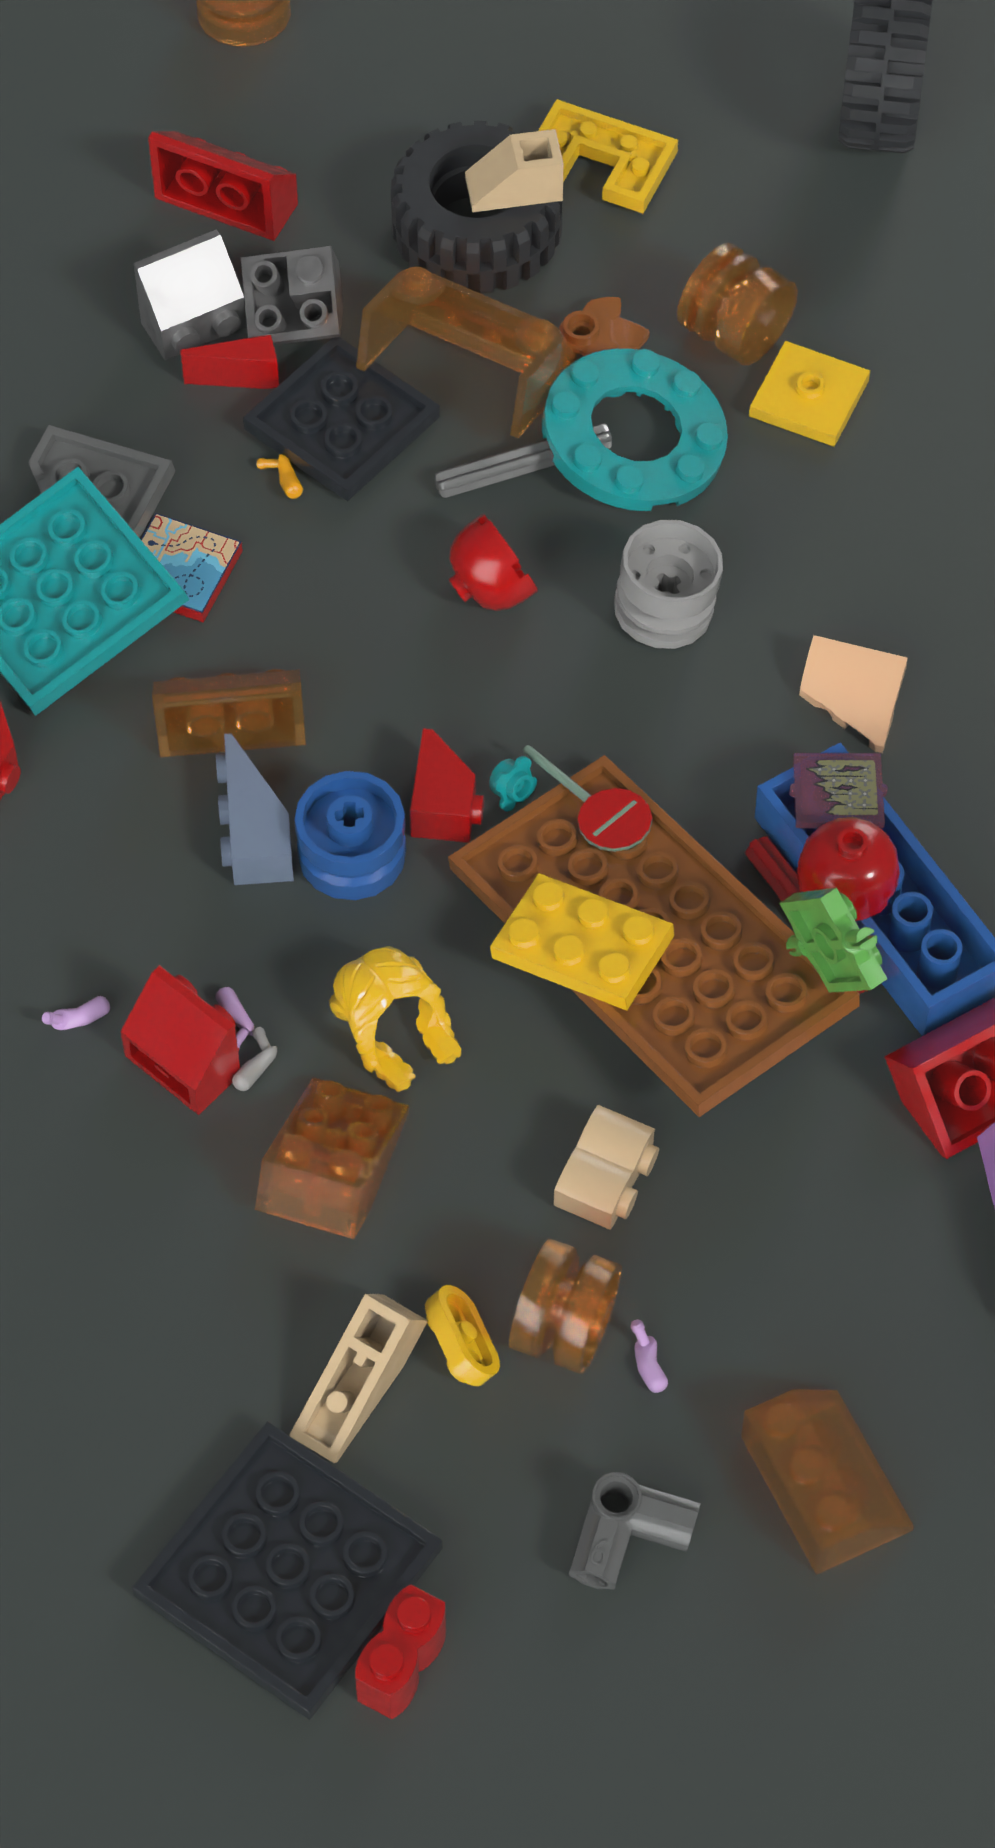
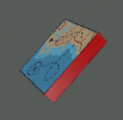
M155 513L141 540L183 588L189 598V601L173 613L204 623L243 552L242 541Z

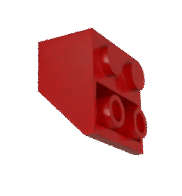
M159 965L151 973L121 1029L125 1057L197 1115H200L232 1084L234 1074L240 1069L239 1048L237 1046L235 1030L236 1023L233 1017L222 1006L218 1004L211 1006L200 998L195 987L184 976L177 974L174 977Z

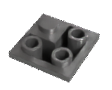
M331 246L241 257L248 338L271 335L273 345L341 337L343 298L340 266Z

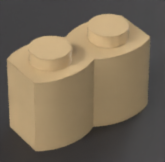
M597 1105L554 1190V1206L609 1230L612 1229L618 1216L627 1219L638 1194V1190L633 1189L632 1186L639 1174L649 1175L659 1153V1147L653 1145L655 1129Z

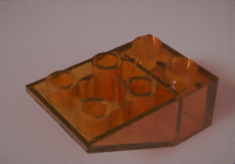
M313 1077L262 1159L255 1210L355 1239L371 1210L410 1106L392 1101L383 1095H371L344 1087L335 1081L320 1080Z

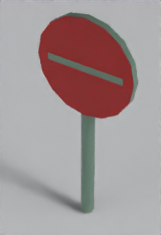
M524 746L523 752L584 802L580 807L578 825L581 835L589 844L600 850L616 852L628 850L638 845L649 834L652 825V814L650 806L642 796L631 790L620 788L601 790L590 795L532 746Z

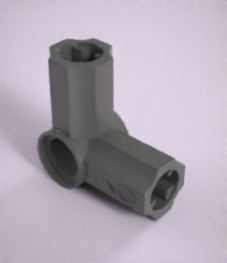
M611 1472L603 1475L597 1480L593 1488L590 1505L570 1567L569 1576L575 1578L583 1585L596 1589L614 1590L631 1535L687 1552L701 1503L639 1485L633 1477L625 1473ZM608 1495H618L626 1500L629 1508L624 1512L613 1513L605 1509L601 1499Z

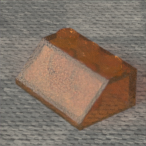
M272 669L263 673L240 675L224 673L216 677L193 679L176 677L168 681L153 682L152 699L160 757L225 752L224 734L231 733L243 750L306 745L299 669L287 671Z
M792 1389L744 1411L741 1438L816 1575L913 1531L914 1525L837 1390Z

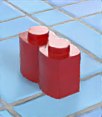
M412 1584L402 1589L394 1597L384 1617L383 1631L367 1643L357 1661L355 1680L357 1701L390 1719L397 1717L408 1707L417 1691L419 1672L426 1669L437 1658L443 1647L446 1637L444 1601Z

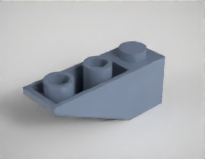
M232 733L224 734L225 753L216 754L218 783H227L228 795H218L220 825L229 824L230 836L220 837L222 866H232L234 885L294 881L289 813Z

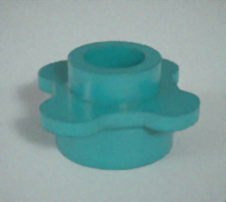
M520 756L516 761L505 759L491 773L489 780L490 790L500 797L499 807L504 811H511L517 802L526 800L537 786V779L532 776L530 771L532 761L526 756Z

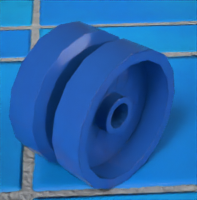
M353 771L326 775L308 787L298 801L295 815L297 855L303 876L316 890L337 899L359 900L372 897L391 886L403 870L406 856L405 813L399 795L386 781L369 773Z

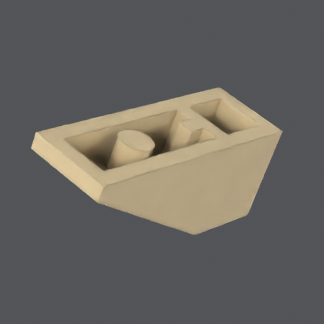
M365 1294L289 1436L329 1461L337 1463L404 1367L428 1320L385 1295Z

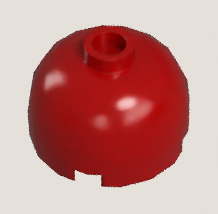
M484 513L468 523L456 535L451 545L449 556L455 575L448 580L464 602L473 598L485 609L500 611L511 609L538 592L529 574L525 575L521 570L522 567L515 553Z
M857 817L837 818L819 826L807 838L797 868L800 892L837 888L839 893L846 895L855 907L857 913L855 921L874 916L887 906L888 900L896 891L900 875L897 849L888 834L871 821Z

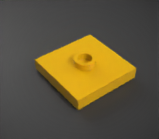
M785 341L750 405L749 417L835 447L869 382L870 370Z

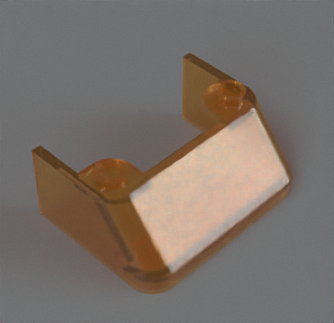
M410 267L397 273L363 308L356 368L365 371L408 325L522 373L518 380L510 435L519 438L543 411L550 388L559 374L576 361V353L561 331L549 321L539 319L431 273L425 268Z

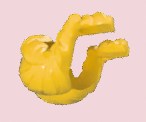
M386 946L369 951L358 959L345 964L337 972L333 983L334 994L329 1002L331 1011L337 1018L348 1022L354 1039L357 1042L356 1048L358 1053L361 1054L365 1069L371 1073L375 1070L377 1077L385 1080L390 1088L395 1089L396 1092L406 1090L410 1087L411 1081L416 1077L412 1073L413 1069L411 1066L403 1062L399 1055L392 1052L390 1046L375 1040L378 1018L394 999L412 996L420 997L418 1004L419 1016L416 1018L417 1029L420 1034H423L424 1044L431 1050L438 1064L453 1063L456 1058L461 1056V1047L454 1038V1032L451 1029V1018L446 1012L444 998L440 995L441 989L428 977L416 958L413 956L408 957L401 950Z

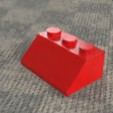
M152 131L148 137L155 199L275 241L298 205L296 174L280 166H272L247 157L243 153L233 152L210 144L201 138H194L177 131Z
M995 998L884 1056L902 1103L943 1158L948 1159L977 1143V1137L995 1123Z

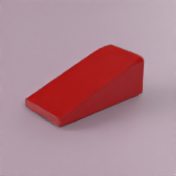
M271 335L180 350L184 384L272 389L279 386L278 364Z

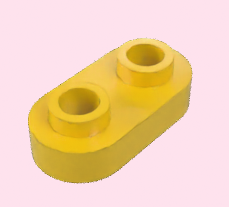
M442 1286L426 1300L427 1323L439 1341L447 1359V1367L452 1376L462 1383L476 1387L482 1386L499 1371V1356L479 1312L469 1296L455 1286Z

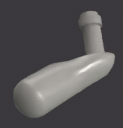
M257 1027L252 1031V1035L257 1040L262 1052L245 1062L233 1076L232 1083L240 1091L250 1089L276 1058L277 1046L270 1045L262 1027Z

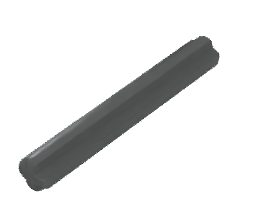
M598 423L593 425V430L601 443L610 449L612 447V435L607 424ZM547 439L438 471L435 473V486L442 498L451 497L554 466V454Z

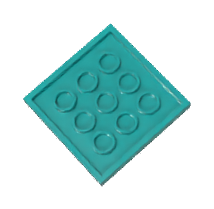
M76 467L0 524V673L35 716L189 601L183 588L79 467Z

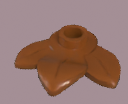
M602 297L588 302L582 311H574L568 314L559 326L558 340L565 350L586 356L609 349L639 350L648 340L650 332L645 327L620 317L621 299L619 297Z

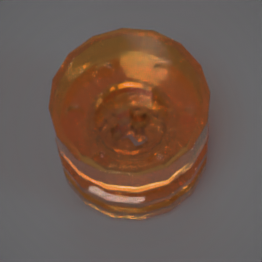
M724 243L714 248L692 273L678 304L677 320L688 331L696 332L702 340H715L717 349L741 365L749 366L760 360L782 335L796 306L798 289L795 282L773 268H760L757 258L744 254L740 247L733 243Z

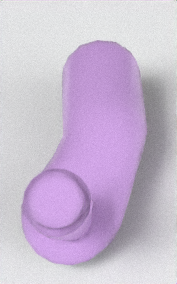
M223 987L217 991L216 1001L218 1005L229 1012L239 1028L236 1038L237 1046L240 1049V1045L247 1035L253 1036L254 1024L234 990L230 987Z
M97 996L77 1008L58 1009L54 1013L45 1012L42 1015V1021L44 1024L52 1025L57 1030L85 1026L108 1014L110 1003L105 997Z
M637 1319L632 1321L631 1329L637 1338L634 1350L638 1371L648 1389L653 1393H659L666 1389L668 1379L657 1362L656 1340L652 1336H647L643 1322Z

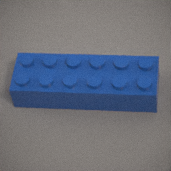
M841 742L758 785L754 818L796 872L807 838L819 826L832 820L857 817L871 821L888 834L897 849L900 875L896 891L888 900L887 906L880 913L864 920H858L856 923L859 929L869 927L875 931L869 936L877 935L876 947L882 957V965L880 966L887 977V980L881 984L921 1036L995 998V937L877 789L878 813L876 815H832L825 812L830 810V807L840 803L823 801V799L829 798L830 794L822 791L823 787L813 784L824 780L818 778L815 773L806 770V768L818 767L815 763L817 760H854ZM846 766L843 771L847 769L858 770L860 767L850 768ZM841 786L840 788L850 789L851 787Z

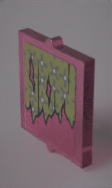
M881 753L793 754L794 784L790 786L789 794L795 797L796 828H818L837 818L857 817L871 821L879 828H884L883 797L887 795L888 787L882 782Z

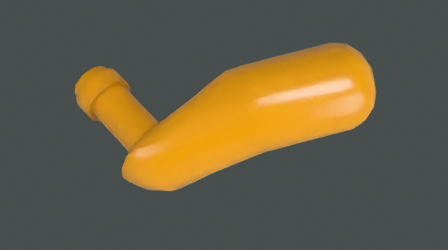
M279 454L278 459H257V468L260 470L278 468L279 482L287 497L296 499L301 496L303 487L294 472L290 460L285 455Z

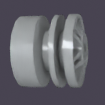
M658 520L645 524L629 537L623 550L620 576L617 581L614 597L615 616L622 629L640 643L654 648L676 649L692 644L706 633L713 617L716 594L723 573L722 553L715 540L700 527L681 520Z

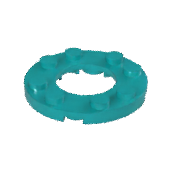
M609 349L594 352L576 360L566 367L554 381L549 390L542 415L543 438H547L551 451L554 454L553 463L563 476L590 497L605 504L627 510L651 511L655 505L675 502L679 506L692 500L711 484L721 466L727 448L726 419L717 398L695 372L690 371L674 360L647 349ZM626 392H636V395L639 397L642 394L653 397L665 405L664 410H670L675 417V425L680 432L678 445L667 456L654 461H633L618 456L606 448L595 434L591 419L593 408L605 397H620Z

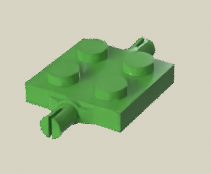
M837 888L794 893L779 903L795 933L788 938L786 948H795L789 952L793 956L803 955L809 959L829 993L872 990L887 980L880 966L882 965V957L876 947L877 935L869 936L875 931L869 927L859 929L855 921L857 919L855 907L846 895L839 893Z

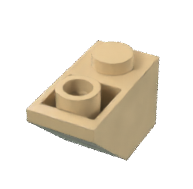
M556 129L509 135L465 171L472 212L563 201L564 163Z

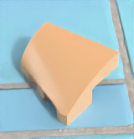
M813 635L799 696L814 707L827 710L832 720L842 728L846 729L850 725L870 740L869 748L875 752L883 753L908 658Z

